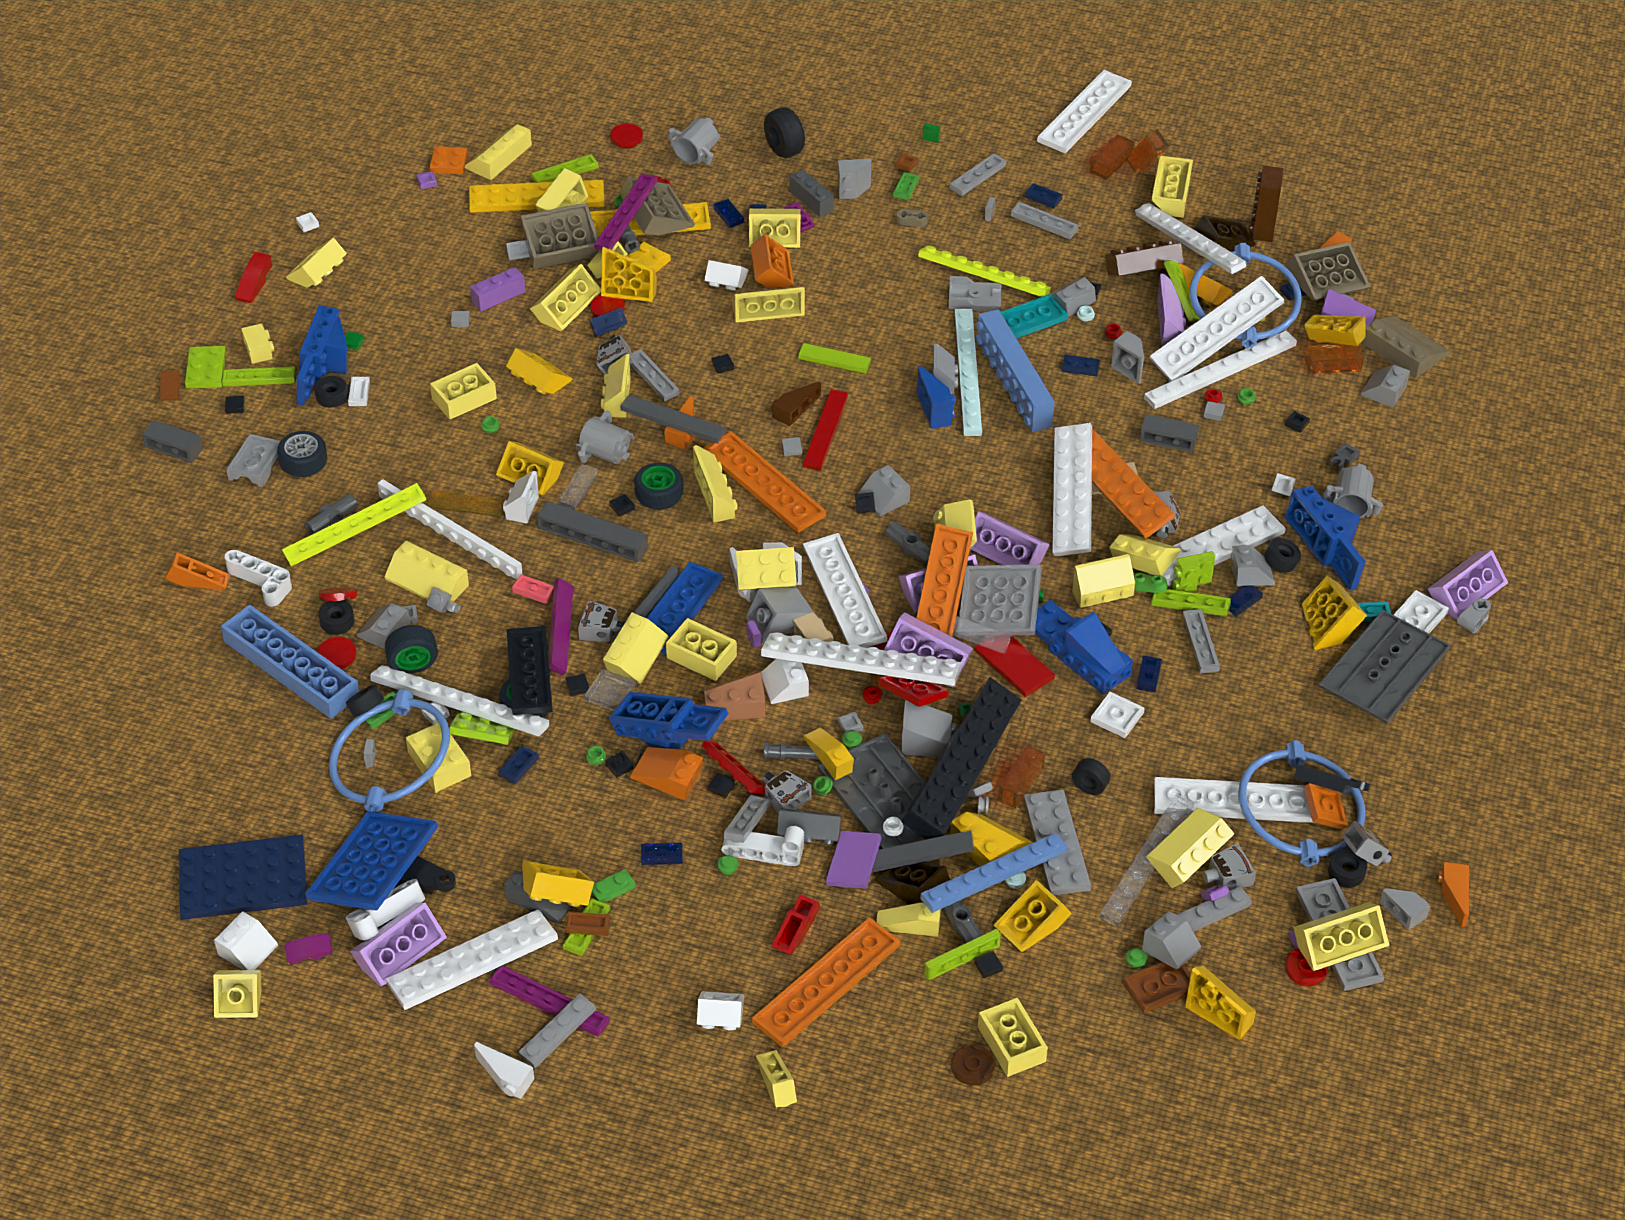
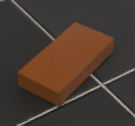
M179 370L161 372V401L179 400Z
M568 912L566 933L608 936L610 915Z

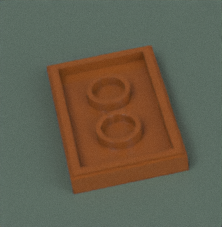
M1160 962L1123 977L1122 983L1142 1013L1145 1014L1187 996L1191 974L1184 964L1180 968L1175 969L1164 962Z

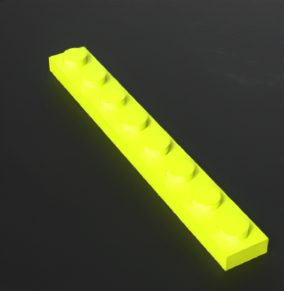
M926 246L919 250L918 257L1041 297L1050 294L1051 287L1046 286L1044 282H1033L1028 277L1015 276L1013 272L999 271L997 267H987L982 262H972L964 256L956 257L951 255V252H941L933 246Z
M416 483L282 549L283 554L290 566H294L425 501L426 497Z

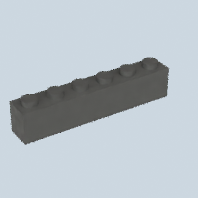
M547 501L537 515L538 529L635 562H639L648 549L647 534Z

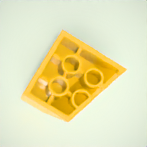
M602 247L601 296L652 302L656 295L657 277L654 268Z
M1313 315L1305 323V329L1309 340H1315L1318 343L1330 342L1358 346L1366 337L1365 316Z
M1326 576L1302 603L1306 621L1310 625L1309 632L1310 636L1313 637V647L1315 650L1342 644L1367 616L1342 585L1329 576Z
M965 812L955 818L950 826V835L971 830L975 851L967 852V854L979 867L1034 843L981 814Z
M1199 966L1192 969L1185 1007L1238 1040H1241L1253 1025L1256 1011L1206 967Z

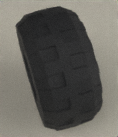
M786 107L770 111L764 119V132L772 151L777 156L783 158L799 154L805 146V135L797 114Z

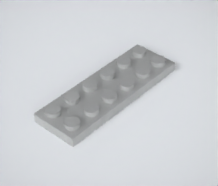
M1064 790L1024 794L1023 800L1035 842L1057 833L1068 846L1067 852L1041 863L1048 890L1053 895L1091 891L1090 879Z
M1335 878L1296 888V894L1309 921L1350 909ZM1372 952L1331 965L1343 991L1384 981V975Z

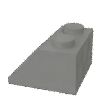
M871 159L838 160L837 188L839 199H855L871 187Z
M1085 277L1076 278L1050 293L1067 312L1068 317L1076 313L1080 307L1088 306L1096 301L1095 287Z
M1126 331L1114 341L1111 368L1134 382L1141 383L1144 361L1142 341L1136 335Z
M934 344L933 376L945 384L951 394H954V387H958V377H955V375H958V364H955L954 356L939 344Z
M1391 365L1374 371L1360 395L1394 407L1407 387L1410 370Z
M889 465L873 472L858 492V494L874 493L875 513L879 517L910 502V485Z
M1251 545L1232 546L1231 568L1237 586L1275 585L1271 568L1261 553Z
M393 603L378 608L356 634L357 637L385 649V641L394 630L411 625L408 610Z
M1170 911L1145 931L1142 951L1175 969L1180 968L1201 949V945L1188 922Z

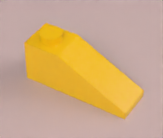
M821 727L804 735L805 741L835 781L852 773L854 758L841 742Z

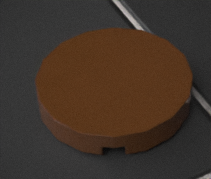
M970 1045V1047L959 1048L954 1053L951 1068L955 1078L963 1084L970 1086L981 1085L992 1077L995 1070V1062L992 1054L984 1047Z

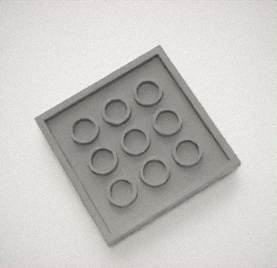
M1041 565L966 566L958 624L959 636L1035 635L1042 572Z

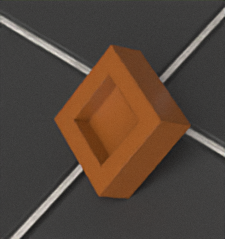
M903 153L895 162V167L910 173L918 164V158Z

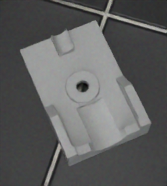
M950 276L949 309H972L975 311L999 309L1001 312V283L973 282L965 276Z
M250 434L227 468L228 480L233 481V479H238L240 476H245L252 483L258 484V487H263L270 476L272 465L278 457L277 449L281 441Z

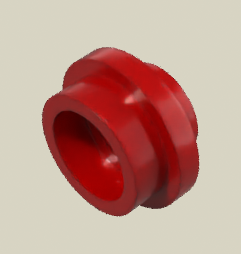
M1111 323L1105 328L1104 334L1110 339H1117L1122 335V330L1118 324Z
M1209 389L1205 392L1204 398L1206 402L1219 403L1222 400V393L1216 389Z
M869 686L863 690L862 697L866 703L874 705L881 700L882 691L878 687Z

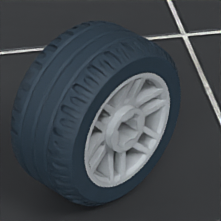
M293 432L285 436L278 445L279 464L282 470L291 476L308 477L322 470L327 462L325 442L321 436L314 432Z

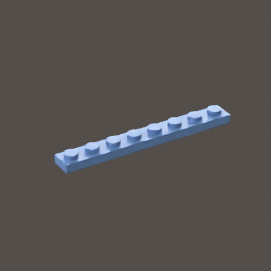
M1057 833L1051 834L921 893L920 899L933 913L1067 852L1068 846Z

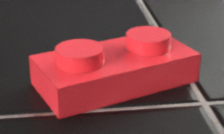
M521 574L512 586V592L547 604L554 594V586Z

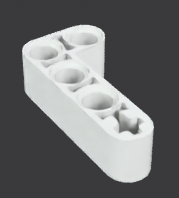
M230 550L225 554L228 573L261 586L264 603L267 606L278 605L291 591L292 584L288 570L238 550Z
M789 826L784 837L751 832L744 843H735L724 839L721 850L725 855H731L736 858L797 866L800 864L804 848V831L797 826Z
M412 879L394 888L377 911L359 908L348 914L346 920L354 937L360 940H368L379 933L377 927L397 917L413 904L423 902L425 896L417 879Z

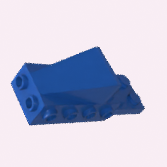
M318 306L299 353L300 372L297 377L298 405L304 406L306 399H310L311 387H314L318 380L326 376L327 371L347 374V344L340 320V309Z
M1313 486L1293 490L1285 519L1323 567L1330 565L1349 590L1357 589L1366 562L1352 544L1360 516L1323 499Z
M1051 600L1038 608L1035 634L1049 645V651L1102 695L1131 676L1133 660L1113 644L1096 613L1092 612L1083 619L1078 616L1073 618Z
M629 691L609 719L618 736L635 737L654 748L680 750L687 739L709 741L729 713L726 708L696 705L691 698Z

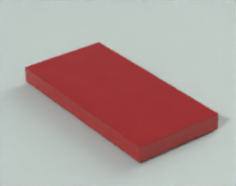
M993 635L974 648V651L1024 697L1055 679V674L1012 635Z

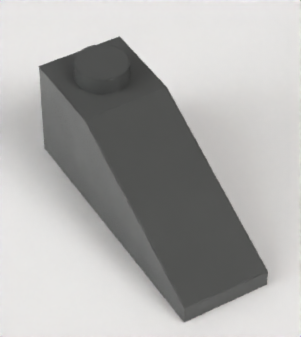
M517 870L513 872L504 884L506 900L532 912L538 909L545 918L558 924L570 910V906L562 901L561 904H555L550 902L549 899L542 898V901H537L529 898L530 895L523 889V873Z

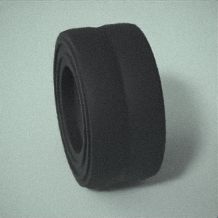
M326 376L318 380L315 384L317 402L321 406L328 408L344 404L348 398L345 380L338 376Z
M1276 538L1270 542L1264 557L1270 567L1279 572L1287 573L1295 569L1300 561L1301 552L1290 540Z
M344 600L328 601L319 609L320 626L326 633L333 635L343 634L354 625L353 608ZM341 615V618L332 619V616Z
M371 685L352 696L346 702V705L352 715L357 717L376 707L383 701L384 697L376 685Z
M1091 758L1082 759L1072 772L1074 784L1081 791L1090 795L1101 794L1111 779L1110 772L1106 766Z
M1352 849L1339 850L1330 859L1329 876L1331 879L1335 878L1341 887H1356L1365 879L1367 861L1356 855ZM1348 865L1351 866L1353 870L1345 871L1342 867Z

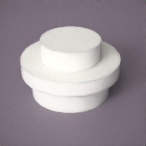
M889 817L883 823V831L889 836H898L903 831V823L897 817Z

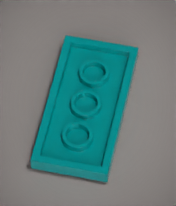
M1051 294L1000 312L1016 339L1068 320L1067 312Z

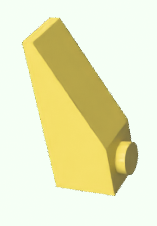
M916 903L880 910L877 914L876 923L888 932L938 937L941 909L932 913L924 903Z
M777 1050L756 1055L758 1066L775 1107H787L792 1103H796L794 1080Z

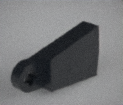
M1297 765L1294 775L1295 779L1350 794L1352 787L1368 792L1371 785L1357 779L1343 778L1303 765Z
M417 856L394 888L409 880L417 879L423 893L432 894L434 890L448 892L455 887L456 879L453 872Z

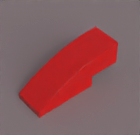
M254 252L240 280L235 300L247 303L253 302L265 284V276L272 267L271 255Z
M800 894L793 909L789 910L771 947L791 956L815 920L821 908L819 902Z

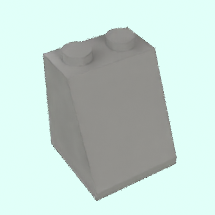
M797 587L759 588L745 618L747 621L754 620L761 633V642L765 643L770 633L778 632L783 635L792 633L793 620L812 613L813 610Z
M905 700L902 754L939 757L955 730L956 723H952V715L927 705L918 707Z

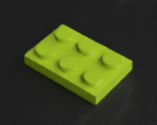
M197 346L189 348L185 381L186 389L222 387L226 357L225 346Z
M463 712L456 715L450 725L449 732L452 735L508 745L515 729Z

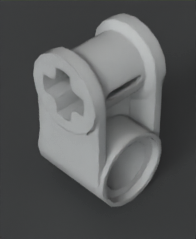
M1484 598L1476 599L1460 614L1457 624L1475 634L1488 620V611L1491 608L1490 602Z

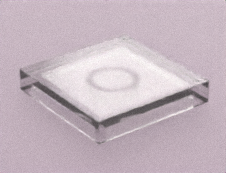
M602 669L584 695V700L614 711L629 691L634 692L637 687V681Z

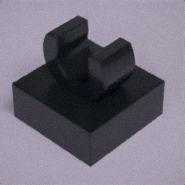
M623 751L605 760L606 766L616 778L633 770V763Z

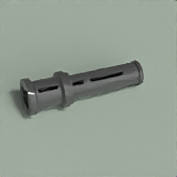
M628 225L621 235V241L625 243V250L633 253L639 249L640 244L636 240V234Z
M764 742L763 759L765 760L767 758H780V760L786 758L819 759L810 746H789L784 744V742H781V744H768V742Z

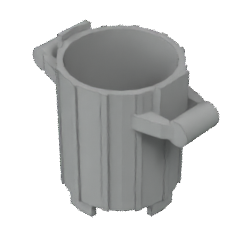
M708 117L706 119H695L683 132L670 128L667 139L671 141L670 146H673L677 157L688 164L703 162L710 165L714 154L709 150L720 139V134H718L715 126L712 124L714 121Z
M605 411L601 417L594 416L590 418L581 431L579 444H576L581 463H586L591 455L614 464H619L621 460L626 461L630 456L627 450L631 439L634 440V435L628 430L610 424L612 417L609 411Z
M1362 464L1342 468L1338 474L1337 487L1328 485L1322 495L1324 499H1328L1330 502L1359 515L1360 518L1365 515L1369 517L1370 514L1378 515L1383 507L1382 502L1372 497L1374 477L1366 469V466Z

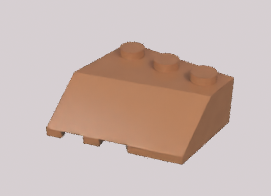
M760 670L703 689L704 705L726 708L729 714L725 720L765 717V696Z

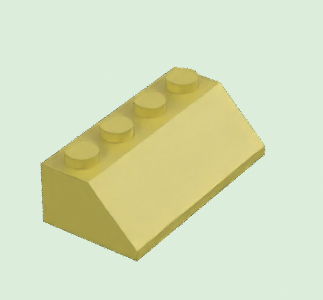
M516 124L469 161L465 168L492 180L532 146L531 130Z
M1160 156L1152 201L1168 215L1184 218L1193 160Z
M579 264L558 280L530 310L541 323L562 331L601 293V288L583 265Z
M804 287L741 293L732 296L735 322L805 315Z
M697 445L693 446L694 474L713 523L735 518L737 503L735 499L732 500V490L730 486L727 487V478L725 474H722L721 462H717L715 455Z
M405 541L394 552L385 575V580L426 600L429 599L431 591L435 587L451 594L450 601L454 602L469 586L466 569L408 541Z
M1196 808L1146 857L1169 886L1174 888L1184 883L1234 833L1222 818Z
M1365 903L1293 927L1298 948L1313 971L1389 946L1380 906L1372 903Z

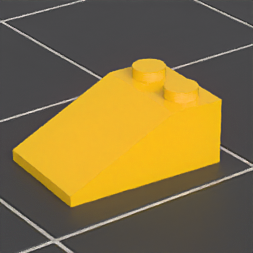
M1036 880L994 926L1021 952H1024L1057 930L1072 913Z

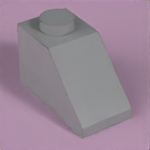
M1388 888L1382 891L1380 904L1407 930L1427 919L1430 906L1416 892Z

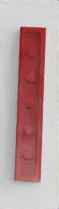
M831 389L803 467L822 470L847 402L848 392Z

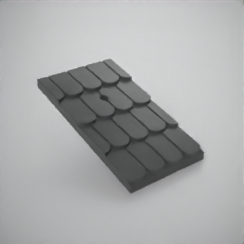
M1382 610L1319 683V687L1388 724L1420 684L1424 682L1434 667L1439 664L1451 648V645Z
M886 733L848 750L854 758L852 773L836 781L823 763L817 765L822 776H828L832 779V789L856 817L857 822L867 833H878L881 835L882 839L879 849L925 840L904 824L903 831L898 836H889L883 831V823L887 818L897 817L902 820L924 783V780Z

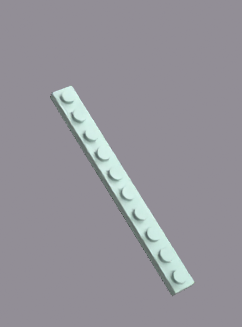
M955 309L964 436H982L972 309Z

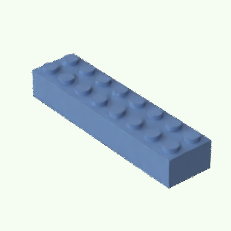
M999 309L979 314L978 322L976 323L978 329L976 342L982 347L983 354L989 359L990 366L995 369L997 378L1001 379L1004 390L1008 391L1011 401L1017 406L1018 413L1023 416L1025 425L1029 426L1031 432L1051 428L1054 400Z
M248 605L221 626L223 640L226 644L330 719L346 708V702L359 692L356 679L251 605Z

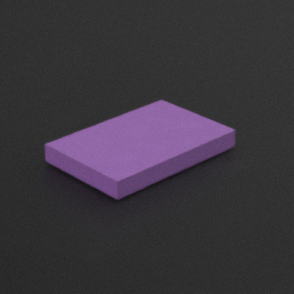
M1328 289L1320 315L1365 316L1367 326L1373 322L1376 310Z
M841 831L826 879L827 886L866 889L882 839L881 835L878 833Z

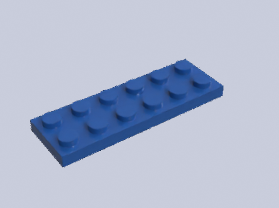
M689 562L646 619H649L669 636V640L687 618L691 620L695 618L722 582L723 574ZM666 643L660 652L667 655Z

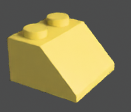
M218 970L213 975L214 1018L258 1017L261 998V970Z

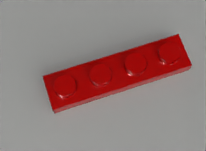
M709 740L702 743L701 746L706 750V754L712 759H716L722 769L732 773L734 780L743 783L746 786V791L753 795L765 794V785L718 742Z

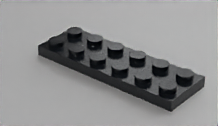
M546 627L506 629L512 714L524 715L553 712Z

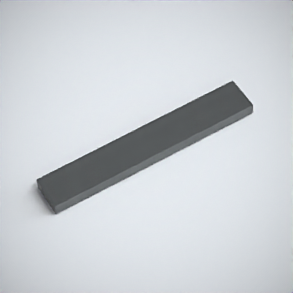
M628 395L621 404V411L717 444L726 433V428L632 395Z
M672 566L635 610V614L644 618L649 616L678 578L677 567ZM620 629V630L618 631V633L613 637V639H612V644H613L614 640L616 639V637L618 636V634H619V632L621 631V629Z
M970 830L880 849L877 852L872 872L975 851L973 834Z

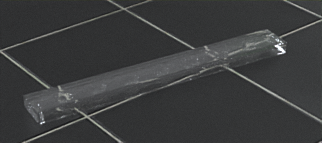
M1177 794L1174 796L1101 911L1099 918L1119 926L1155 869L1146 856L1187 818L1194 807V802Z

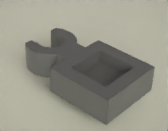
M1344 443L1334 453L1329 466L1332 467L1334 464H1338L1337 471H1340L1344 464L1351 465L1359 457L1360 451Z

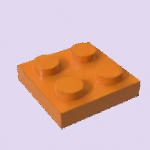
M435 146L430 164V172L463 174L468 156V148Z
M1310 783L1304 787L1313 822L1342 830L1348 826L1338 791Z

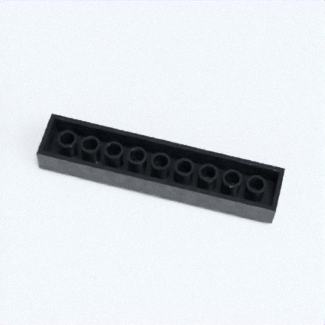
M991 677L987 679L977 691L902 818L901 822L925 840L945 835L1022 699Z

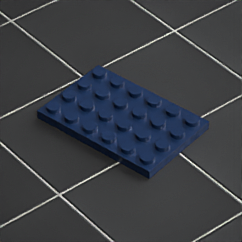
M303 834L179 849L181 920L235 914L242 911L252 912L307 905Z

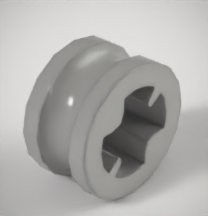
M979 796L978 814L984 812L985 815H988L989 797L983 799Z

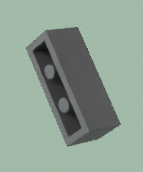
M802 169L790 175V192L815 214L822 217L833 211V194Z
M1146 414L1141 429L1140 442L1193 453L1198 438L1199 425Z
M155 420L142 433L146 448L190 463L203 450L201 436Z
M781 808L779 810L777 835L784 837L789 826H797L804 831V841L814 842V839H822V843L834 844L840 838L842 814Z

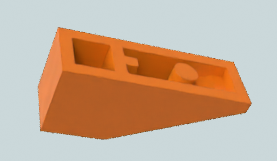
M693 396L688 398L679 412L694 417ZM668 426L665 428V443L685 449L693 441L694 435Z
M177 552L169 564L165 579L185 587L225 590L230 574Z
M1444 862L1442 870H1438L1437 882H1441V893L1460 926L1466 927L1469 917V865Z

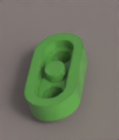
M1143 573L1134 575L1135 591L1160 593L1168 588L1167 579L1161 575H1147Z

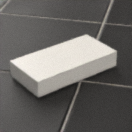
M351 377L349 406H367L370 385L369 377Z

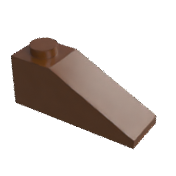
M815 382L783 394L772 404V418L791 426L821 396V383Z

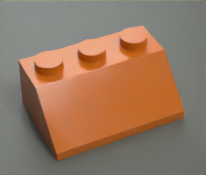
M766 234L750 245L754 278L757 283L767 288L794 285L788 249Z

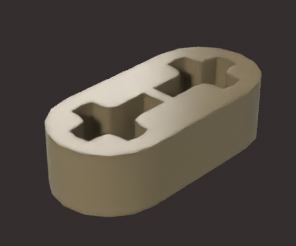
M901 209L896 213V222L904 226L924 227L928 224V214L920 210Z

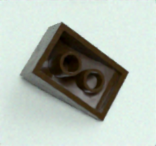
M1203 215L1193 229L1230 252H1233L1235 246L1239 243H1246L1250 247L1256 245L1241 221Z
M927 861L886 869L875 878L878 884L909 905L923 903L920 899L921 893L950 880L946 866Z

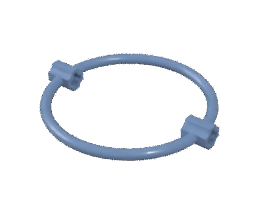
M1239 243L1235 246L1233 254L1245 260L1246 264L1250 263L1251 259H1255L1278 269L1290 282L1295 297L1291 314L1279 326L1258 333L1256 328L1251 326L1235 338L1241 339V345L1245 348H1252L1257 345L1258 339L1277 335L1294 322L1301 308L1302 297L1296 278L1283 264L1269 256L1250 252V246L1246 243ZM1209 260L1199 267L1190 284V300L1200 319L1205 317L1206 314L1197 299V285L1203 273L1214 265Z
M405 689L398 690L394 700L378 704L370 711L352 720L337 738L330 754L329 774L335 788L346 798L355 802L365 803V809L370 812L380 813L384 803L400 799L426 783L442 764L449 747L450 732L444 715L430 703L413 699V694ZM411 707L426 710L436 718L442 733L441 746L431 766L417 780L387 794L385 789L373 786L368 790L367 796L352 792L343 785L337 772L338 755L348 736L362 722L388 709H392L393 713L400 716H406Z
M1293 740L1286 744V750L1267 753L1257 758L1247 767L1239 783L1238 798L1245 819L1261 838L1282 851L1298 855L1300 863L1311 867L1318 863L1319 857L1333 855L1339 850L1348 848L1349 845L1343 840L1334 846L1318 849L1317 843L1311 839L1300 842L1298 847L1282 842L1261 827L1252 815L1247 802L1246 791L1251 775L1263 764L1279 758H1287V763L1291 767L1304 765L1306 760H1310L1328 768L1337 776L1351 779L1338 765L1320 755L1304 751V744ZM1352 787L1351 793L1357 806L1356 822L1364 826L1366 815L1364 800L1360 790Z

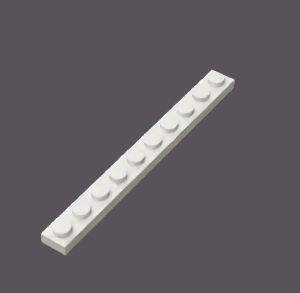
M1144 204L1135 210L1137 217L1227 272L1234 274L1246 267L1245 260L1152 204Z
M1284 331L1257 343L1252 348L1243 349L1144 394V399L1156 409L1295 347L1297 340L1287 331Z
M383 479L378 483L379 496L382 499H386L401 491ZM419 503L405 510L409 516L418 519L424 525H428L437 533L446 536L450 541L474 553L478 558L487 561L506 575L517 580L522 574V564L425 504Z
M381 665L370 674L371 681L397 690L405 689L415 696L536 736H540L549 727V720L532 714L513 715L512 709L506 705L413 676L403 671L394 670L388 666Z

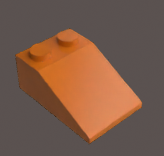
M647 747L630 778L685 801L702 772L704 757L687 750Z

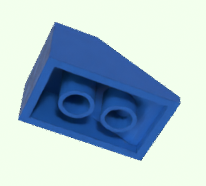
M919 366L917 395L930 428L952 426V418L955 417L953 405H955L954 394L950 393L949 388L922 366Z

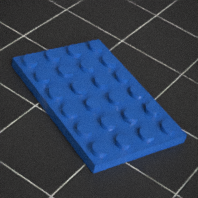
M367 811L305 893L307 900L377 911L437 830V822L434 820Z

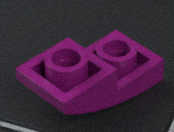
M799 202L783 208L801 209L800 232L814 228L815 225L807 212L804 213Z
M328 933L303 937L285 944L287 962L291 965L308 958H312L315 961L333 953L331 938Z

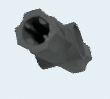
M348 494L332 505L329 503L323 505L318 515L304 523L308 534L312 535L343 520L345 515L358 507L354 496Z
M897 522L889 524L885 530V535L901 546L902 552L905 555L914 556L927 566L931 548L920 541L919 534L907 531Z
M961 901L943 908L951 921V928L959 933L964 943L982 936V933L971 918L970 909L963 906Z

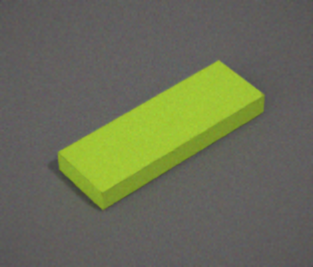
M591 898L583 913L608 914L610 905ZM569 934L563 944V949L583 956L595 935Z

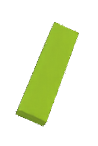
M589 154L531 173V178L535 183L554 182L565 168L576 174H581L597 169L599 166L593 155Z
M1165 261L1164 265L1189 322H1198L1201 319L1192 306L1190 289L1178 262Z
M803 343L798 354V359L865 374L871 363L870 357Z
M295 367L223 370L222 383L223 387L295 383L296 370Z
M1170 589L1154 593L1151 600L1152 606L1186 611L1202 609L1203 613L1227 616L1231 604V598Z
M995 929L926 962L924 976L927 980H931L1000 946L1001 933L998 929Z

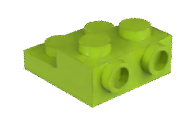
M1210 551L1177 558L1176 567H1174L1175 577L1172 580L1173 589L1195 592L1197 591V585L1212 582L1216 557L1214 552Z

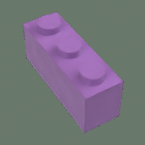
M514 267L470 286L472 303L481 312L524 293V276Z

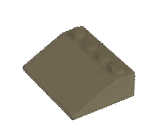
M626 178L619 192L623 201L638 178ZM660 182L655 184L634 216L642 232L646 235L659 236L691 228L695 225L670 184Z
M587 202L521 216L533 269L595 257L600 251L594 248L598 235Z
M1350 242L1297 253L1285 263L1286 268L1296 278L1299 287L1313 301L1324 299L1328 289L1339 294H1346L1371 287Z
M1396 316L1375 319L1366 326V337L1361 342L1396 366L1410 370V375L1415 378L1450 354L1449 350Z

